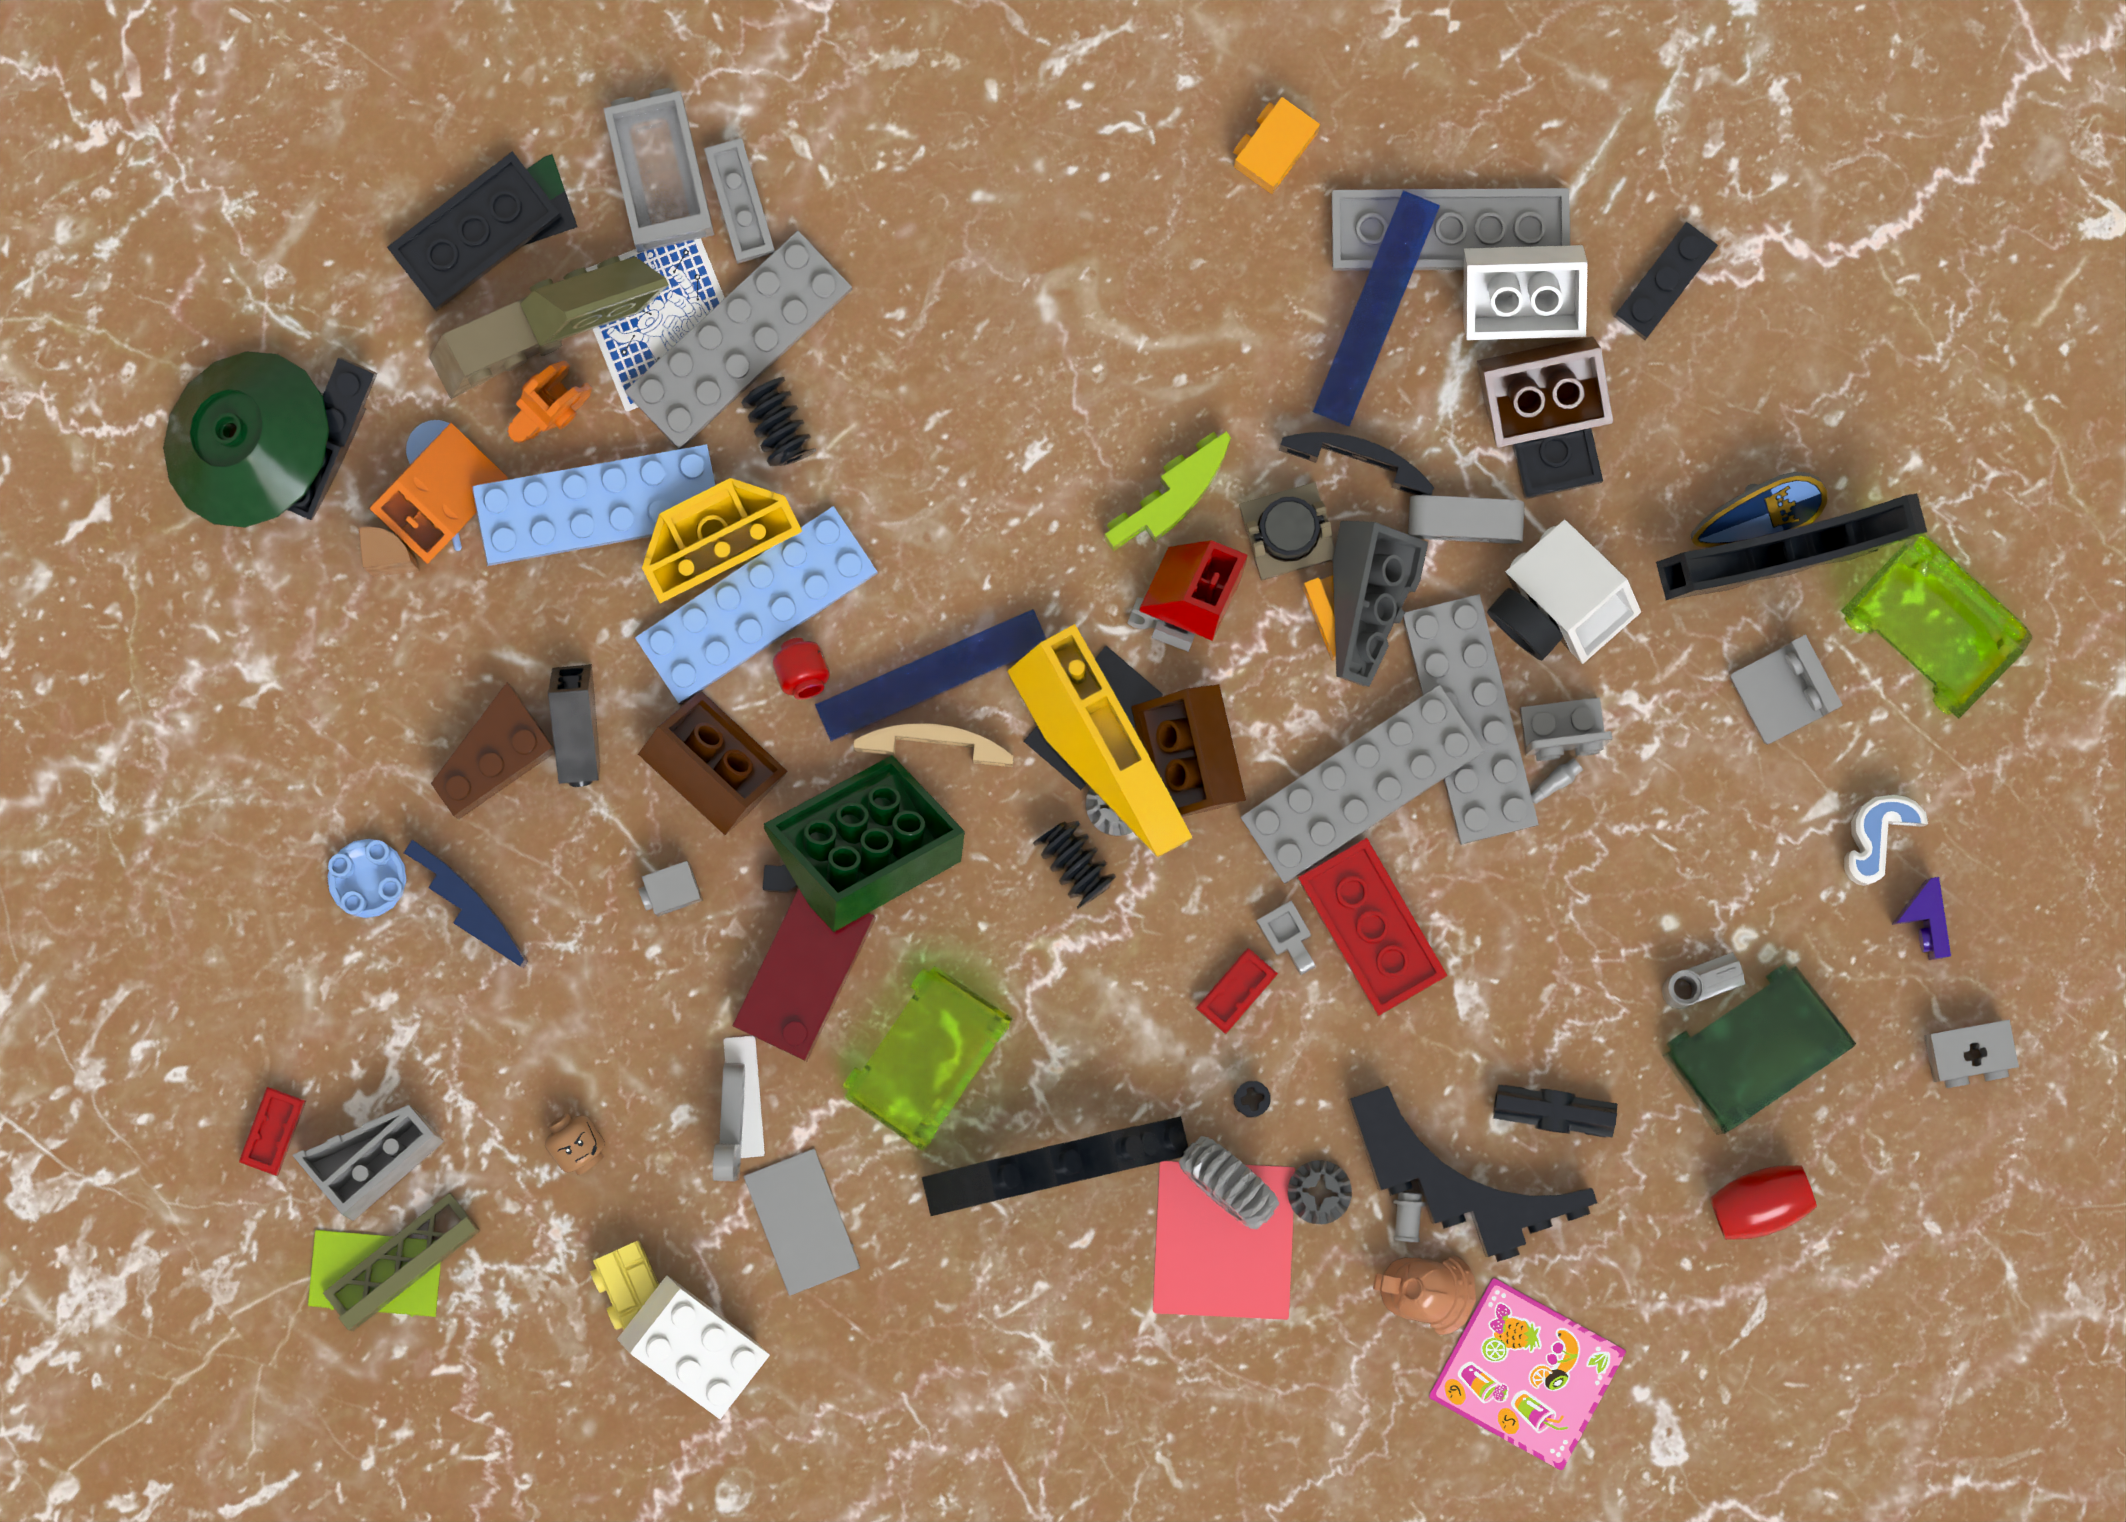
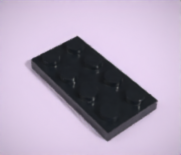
M512 151L387 246V248L437 312L562 215Z

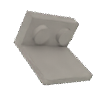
M1806 634L1790 642L1787 646L1730 675L1736 691L1766 745L1843 706Z
M1600 697L1520 708L1526 756L1536 755V761L1559 759L1561 755H1564V751L1575 750L1576 756L1599 754L1601 750H1604L1603 746L1612 740V732H1604Z

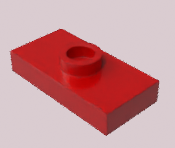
M1247 948L1195 1009L1226 1035L1278 973Z
M267 1087L239 1163L278 1176L306 1100Z

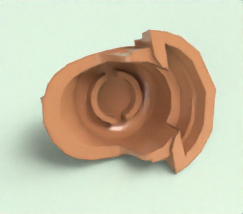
M1456 1255L1440 1263L1427 1259L1405 1257L1392 1262L1384 1272V1275L1377 1273L1375 1275L1373 1289L1381 1291L1383 1303L1389 1311L1409 1320L1429 1323L1430 1327L1435 1328V1332L1439 1335L1452 1333L1465 1324L1476 1302L1474 1275L1469 1266Z

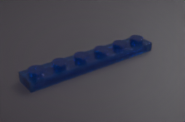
M1402 191L1312 412L1348 427L1350 426L1440 205L1407 191Z
M1034 609L819 702L815 704V707L830 741L833 742L1022 659L1047 638Z

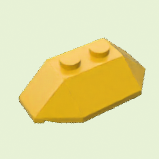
M729 478L659 513L642 570L659 603H662L803 531L784 495Z

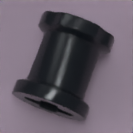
M1257 1081L1243 1083L1234 1094L1236 1110L1246 1117L1262 1115L1268 1109L1271 1102L1268 1088ZM1248 1088H1253L1255 1094H1262L1263 1101L1257 1103L1258 1110L1251 1111L1249 1105H1242L1241 1098L1247 1095Z

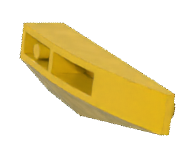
M1075 624L1039 643L1007 671L1045 740L1157 858L1193 839L1136 731Z

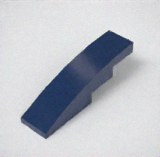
M411 840L404 854L437 874L428 888L462 909L453 923L524 968L528 960L508 928L481 895L449 865L416 841Z

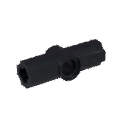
M1498 1085L1494 1101L1493 1119L1535 1125V1129L1566 1134H1570V1131L1585 1133L1586 1135L1612 1138L1616 1125L1618 1104L1579 1098L1574 1093L1540 1089V1091H1535L1522 1087Z

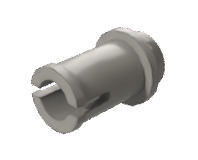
M1400 1192L1398 1193V1200L1394 1199L1393 1204H1397L1394 1240L1420 1242L1421 1206H1425L1426 1202H1422V1194Z

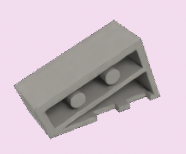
M410 1105L362 1125L363 1127L342 1136L337 1135L327 1140L328 1142L312 1149L302 1150L292 1155L337 1210L352 1221L359 1217L444 1142L424 1116Z

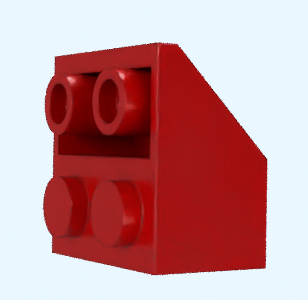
M1212 540L1168 547L1139 611L1213 641L1241 581L1248 555Z

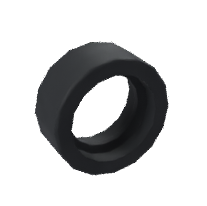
M1507 588L1487 611L1490 618L1514 642L1541 661L1545 659L1563 638L1561 631L1543 612L1511 588Z

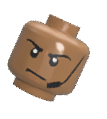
M566 1113L549 1125L548 1128L552 1133L546 1139L545 1147L564 1172L570 1173L575 1171L577 1175L583 1174L604 1157L601 1151L605 1146V1141L587 1116L578 1115L571 1118Z

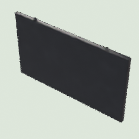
M1105 646L1095 660L1133 728H1135L1136 725L1131 706L1162 697L1163 694L1110 648ZM1036 726L1023 742L1081 791L1087 783L1050 746L1038 726Z

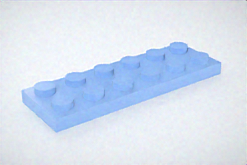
M706 444L472 486L487 566L652 537L659 513L715 486Z
M834 506L802 526L803 532L769 548L635 637L679 705L878 574Z

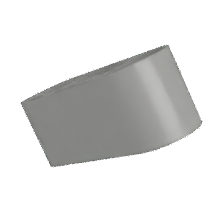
M1431 495L1411 496L1408 535L1426 540L1505 544L1522 543L1525 503L1509 499Z

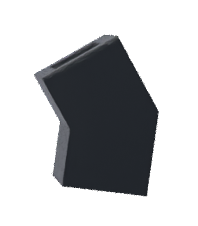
M785 864L782 866L765 865L763 891L790 893L798 888Z

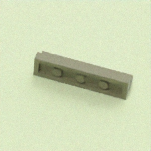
M449 1193L324 1291L323 1294L340 1315L339 1319L347 1330L354 1331L480 1232V1230L454 1196ZM449 1205L461 1221L446 1233L434 1232L436 1215ZM430 1220L428 1231L418 1230ZM412 1234L428 1236L427 1246L424 1251L415 1258L402 1257L404 1240ZM433 1236L440 1237L438 1240L432 1243ZM398 1245L397 1256L386 1255ZM380 1259L396 1261L395 1272L383 1283L371 1282L373 1264ZM402 1261L408 1262L405 1266L401 1268ZM366 1271L365 1281L354 1280ZM348 1284L363 1285V1298L349 1310L346 1309L335 1295ZM370 1286L377 1287L369 1293Z

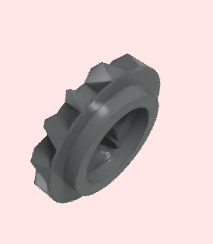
M1325 1160L1311 1161L1299 1167L1292 1175L1288 1185V1199L1293 1211L1301 1219L1312 1224H1328L1337 1220L1346 1212L1352 1198L1351 1183L1346 1173L1336 1164ZM1322 1174L1324 1175L1325 1188L1331 1190V1192H1336L1337 1197L1324 1198L1322 1204H1320V1209L1316 1210L1315 1196L1302 1192L1303 1188L1316 1187Z

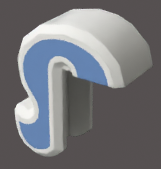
M1899 795L1879 796L1870 799L1856 810L1851 821V834L1860 849V853L1854 850L1848 852L1844 857V869L1851 881L1864 886L1880 880L1885 875L1888 824L1917 827L1928 825L1926 812L1916 801Z

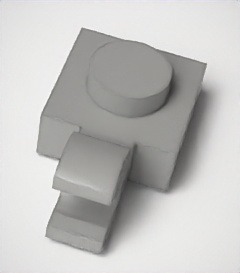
M1137 597L1127 623L1137 629L1155 628L1151 638L1189 652L1195 634L1140 612L1139 609L1144 598Z
M1292 901L1257 920V924L1276 956L1288 951L1300 975L1315 968L1311 956L1302 941L1311 937V933Z

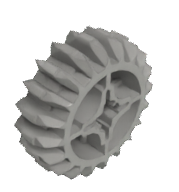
M1200 1136L1195 1143L1192 1142L1184 1151L1185 1154L1179 1160L1180 1168L1208 1197L1237 1221H1240L1250 1229H1258L1272 1217L1274 1210L1279 1205L1275 1193L1251 1169L1220 1144H1217L1209 1137Z

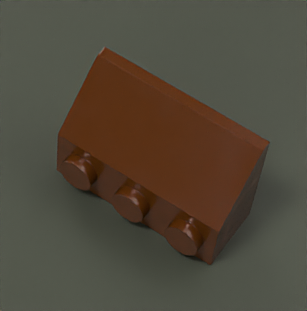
M1593 336L1477 360L1483 399L1497 448L1613 423L1602 351Z
M1219 684L1187 688L1131 706L1138 737L1181 817L1246 801Z
M702 691L697 693L659 725L638 753L647 764L724 835L739 824L788 772Z

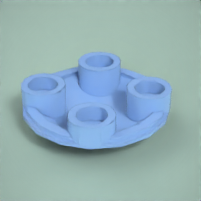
M373 839L353 841L332 856L328 864L329 892L336 904L350 915L362 918L380 916L392 909L403 895L407 881L405 865L397 851L383 841Z

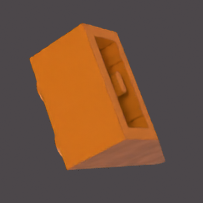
M450 423L368 509L420 559L428 564L476 514L472 486L504 481L508 477L463 433Z

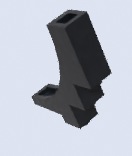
M1916 493L1805 526L1739 542L1683 552L1657 561L1656 565L1665 599L1673 600L1727 591L1758 580L1792 575L1818 565L1849 561L1876 552L1879 548L1927 532L1918 494Z
M1388 1086L1348 1099L1378 1190L1388 1188L1391 1196L1412 1189L1411 1180L1417 1179L1432 1224L1441 1222L1443 1229L1466 1222L1464 1214L1470 1212L1485 1257L1495 1255L1497 1262L1520 1255L1518 1247L1526 1245L1522 1228L1528 1227L1529 1233L1532 1234L1552 1227L1553 1225L1550 1220L1552 1218L1566 1214L1567 1220L1570 1221L1589 1215L1591 1213L1588 1206L1597 1204L1593 1188L1561 1195L1529 1196L1499 1191L1468 1179L1443 1163L1417 1138L1402 1117Z
M1180 1116L922 1177L930 1216H935L1181 1158L1185 1154L1184 1151L1188 1148Z

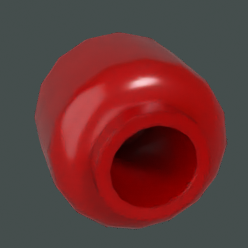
M792 638L781 645V650L773 658V668L780 688L785 694L803 700L812 698L824 690V685L829 680L830 671L822 649L817 643L804 641L802 638Z

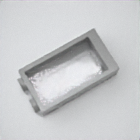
M671 88L653 91L649 94L650 98L637 101L633 97L620 98L612 101L611 107L603 108L634 245L638 253L715 235L681 91L673 92Z

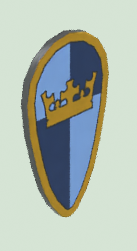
M1791 472L1779 475L1759 485L1750 484L1745 488L1744 493L1717 508L1703 519L1692 531L1691 540L1696 546L1710 548L1812 524L1822 514L1828 502L1827 489L1819 477L1806 472Z

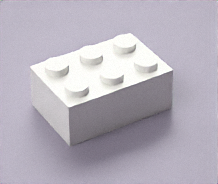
M1583 245L1464 248L1463 324L1467 340L1586 337L1587 259Z
M667 1275L617 1338L631 1355L719 1419L722 1418L770 1356L754 1339Z

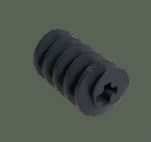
M784 377L773 379L756 387L741 402L743 408L754 409L748 415L750 423H761L756 427L754 433L759 438L767 437L760 446L763 452H773L767 458L769 466L789 465L810 456L816 451V448L803 449V445L811 438L809 434L797 435L796 433L804 424L803 419H790V416L798 410L797 405L784 406L783 402L792 395L791 392H778L777 390L785 381Z
M1064 821L1040 836L1033 844L1037 846L1047 843L1041 856L1043 859L1056 857L1050 869L1052 872L1065 870L1059 883L1061 885L1074 883L1068 896L1070 899L1083 896V899L1077 906V909L1109 889L1116 876L1114 873L1104 876L1100 874L1107 863L1105 860L1092 862V858L1098 851L1096 847L1083 849L1082 846L1089 836L1087 834L1079 836L1073 834L1080 825L1079 821L1069 823Z

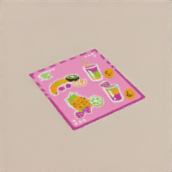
M1493 1278L1429 1394V1398L1551 1466L1563 1470L1626 1351Z

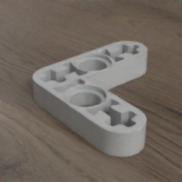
M724 1063L720 1141L714 1147L713 1181L734 1182L739 1180L745 1087V1064Z

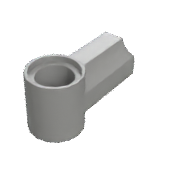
M1732 952L1671 975L1663 983L1662 995L1666 1003L1672 1008H1687L1695 1003L1744 986L1746 984L1744 973L1739 960ZM1677 979L1686 980L1690 984L1692 994L1688 1000L1680 999L1675 994L1674 984Z

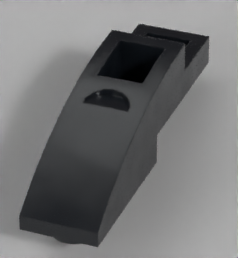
M343 357L337 359L323 393L329 425L323 465L306 494L288 508V511L313 520L332 485L366 410L364 405L378 373Z

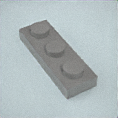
M742 138L704 148L737 264L773 254L775 249Z

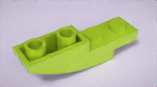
M1227 431L1219 437L1213 432L1195 445L1198 451L1187 459L1181 454L1168 462L1163 467L1166 473L1161 476L1160 480L1167 491L1164 494H1161L1159 490L1154 491L1139 502L1142 509L1130 517L1124 512L1106 525L1110 531L1105 533L1104 539L1113 552L1145 530L1153 541L1156 542L1189 514L1203 497L1223 463L1231 440Z

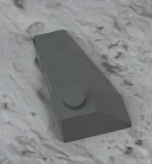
M1340 522L1333 556L1336 677L1362 686H1370L1389 647L1387 637L1393 624L1400 623L1405 614L1401 608L1409 592H1415L1420 583L1428 547L1427 541L1376 522Z

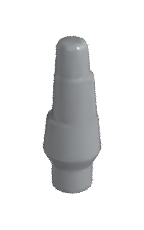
M1575 758L1566 764L1559 765L1531 794L1533 803L1540 802L1574 781L1576 775L1583 771V768Z

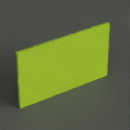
M315 1230L308 1306L324 1307L333 1310L334 1307L323 1292L392 1239L393 1236ZM406 1238L404 1240L402 1257L415 1258L426 1249L427 1239ZM398 1245L386 1255L397 1256ZM380 1259L373 1264L371 1282L383 1283L395 1272L396 1261ZM402 1261L401 1268L405 1266L408 1262ZM441 1262L378 1312L407 1314L411 1317L414 1315L436 1317ZM366 1271L354 1280L365 1281ZM348 1284L335 1295L346 1309L349 1310L363 1298L364 1286ZM370 1286L369 1293L377 1287Z

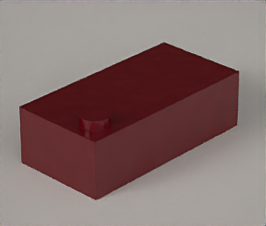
M798 888L732 1026L807 1062L876 920L875 915L867 913L833 932L809 906Z

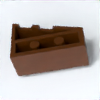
M507 682L431 782V785L452 815L460 819L553 755L555 748L513 687Z

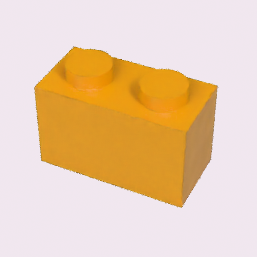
M1283 97L1280 98L1276 105H1273L1271 102L1266 105L1256 120L1260 127L1251 137L1246 133L1233 151L1238 156L1235 159L1234 168L1270 194L1275 192L1315 138L1320 128V124Z

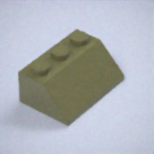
M615 256L598 264V269L587 272L586 268L583 267L566 274L562 281L553 283L552 279H546L530 287L531 293L520 305L541 347L640 313L669 285L666 278L635 256L620 261L619 256Z

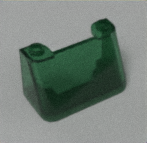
M1784 963L1765 976L1769 983L1763 989L1692 1036L1687 1031H1684L1666 1043L1670 1050L1662 1055L1716 1135L1725 1134L1856 1045L1848 1030L1797 966L1789 969Z

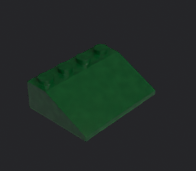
M893 755L764 823L765 832L807 903L833 932L960 863L965 831Z

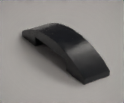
M1327 432L1301 433L1282 438L1279 448L1281 452L1316 463L1322 448L1395 472L1396 475L1391 488L1415 496L1432 495L1433 485L1416 467L1393 451L1368 440Z

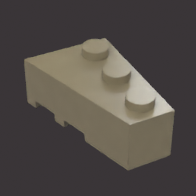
M523 298L442 334L429 359L450 399H453L504 371H512L524 365L529 358L539 353L541 356H545L556 351L562 346L561 342L563 339L541 347L539 346L520 305L525 299Z

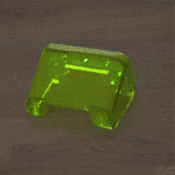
M1925 534L1906 539L1841 610L1846 615L1844 617L1846 623L1855 632L1862 634L1865 631L1866 633L1873 634L1876 631L1934 684L1932 691L1935 695L1933 698L1935 705L1945 714L1950 715L1952 713L1958 719L2024 653L2032 640V635L2028 628Z
M936 966L930 972L925 968L920 971L910 986L916 992L862 1071L855 1067L842 1086L848 1091L844 1097L846 1100L922 1152H925L935 1137L939 1126H942L976 1073L996 1047L995 1044L1004 1036L1014 1021L1013 1017Z

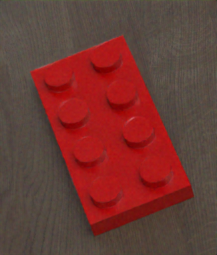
M1367 838L1297 878L1377 1016L1448 976Z

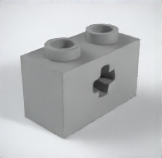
M2010 1020L1924 1035L1933 1082L1945 1081L1946 1088L1970 1084L1968 1076L1984 1074L1985 1081L2009 1077L2008 1069L2019 1067ZM1970 1044H1972L1973 1050L1979 1049L1980 1058L1974 1060L1975 1066H1972V1060L1965 1061L1964 1052L1970 1051Z

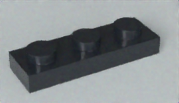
M1686 222L1624 302L1614 318L1646 340L1718 245Z

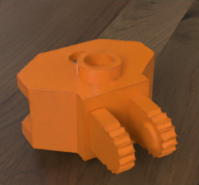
M565 360L551 364L539 374H535L521 388L522 395L516 403L521 411L514 417L510 426H507L510 440L521 443L534 439L542 431L544 432L556 427L560 430L563 429L577 415L576 410L590 397L592 387L588 383H584L580 388L575 386L568 391L561 383L568 375L570 365Z

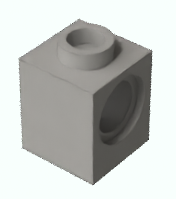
M688 861L642 876L645 886L638 888L645 910L653 909L658 917L703 901Z

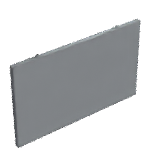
M815 1148L744 1176L789 1296L860 1269L853 1250L854 1245L850 1242L826 1180L825 1169L821 1167Z

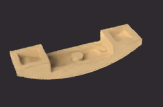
M923 723L896 725L878 729L854 740V750L858 752L895 755L896 740L973 747V764L1013 768L1014 757L991 740L967 730L945 725Z

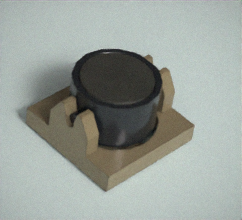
M1316 482L1239 504L1261 581L1333 560L1335 546L1332 540L1331 525L1327 519L1325 505L1320 499ZM1273 556L1278 557V558H1281V559H1284V560H1289V559H1290V561H1283V560L1274 558Z

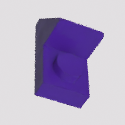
M1939 877L1925 880L1892 923V925L1923 921L1924 928L1919 929V943L1921 951L1928 952L1929 960L1951 956Z

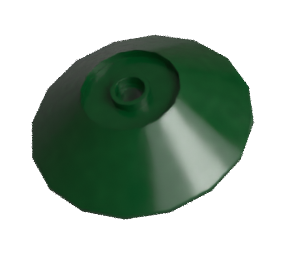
M245 351L215 361L189 382L170 413L163 447L169 482L186 508L214 525L246 528L279 517L306 494L324 461L329 425L322 394L304 369L279 354ZM236 427L234 436L230 438V431Z

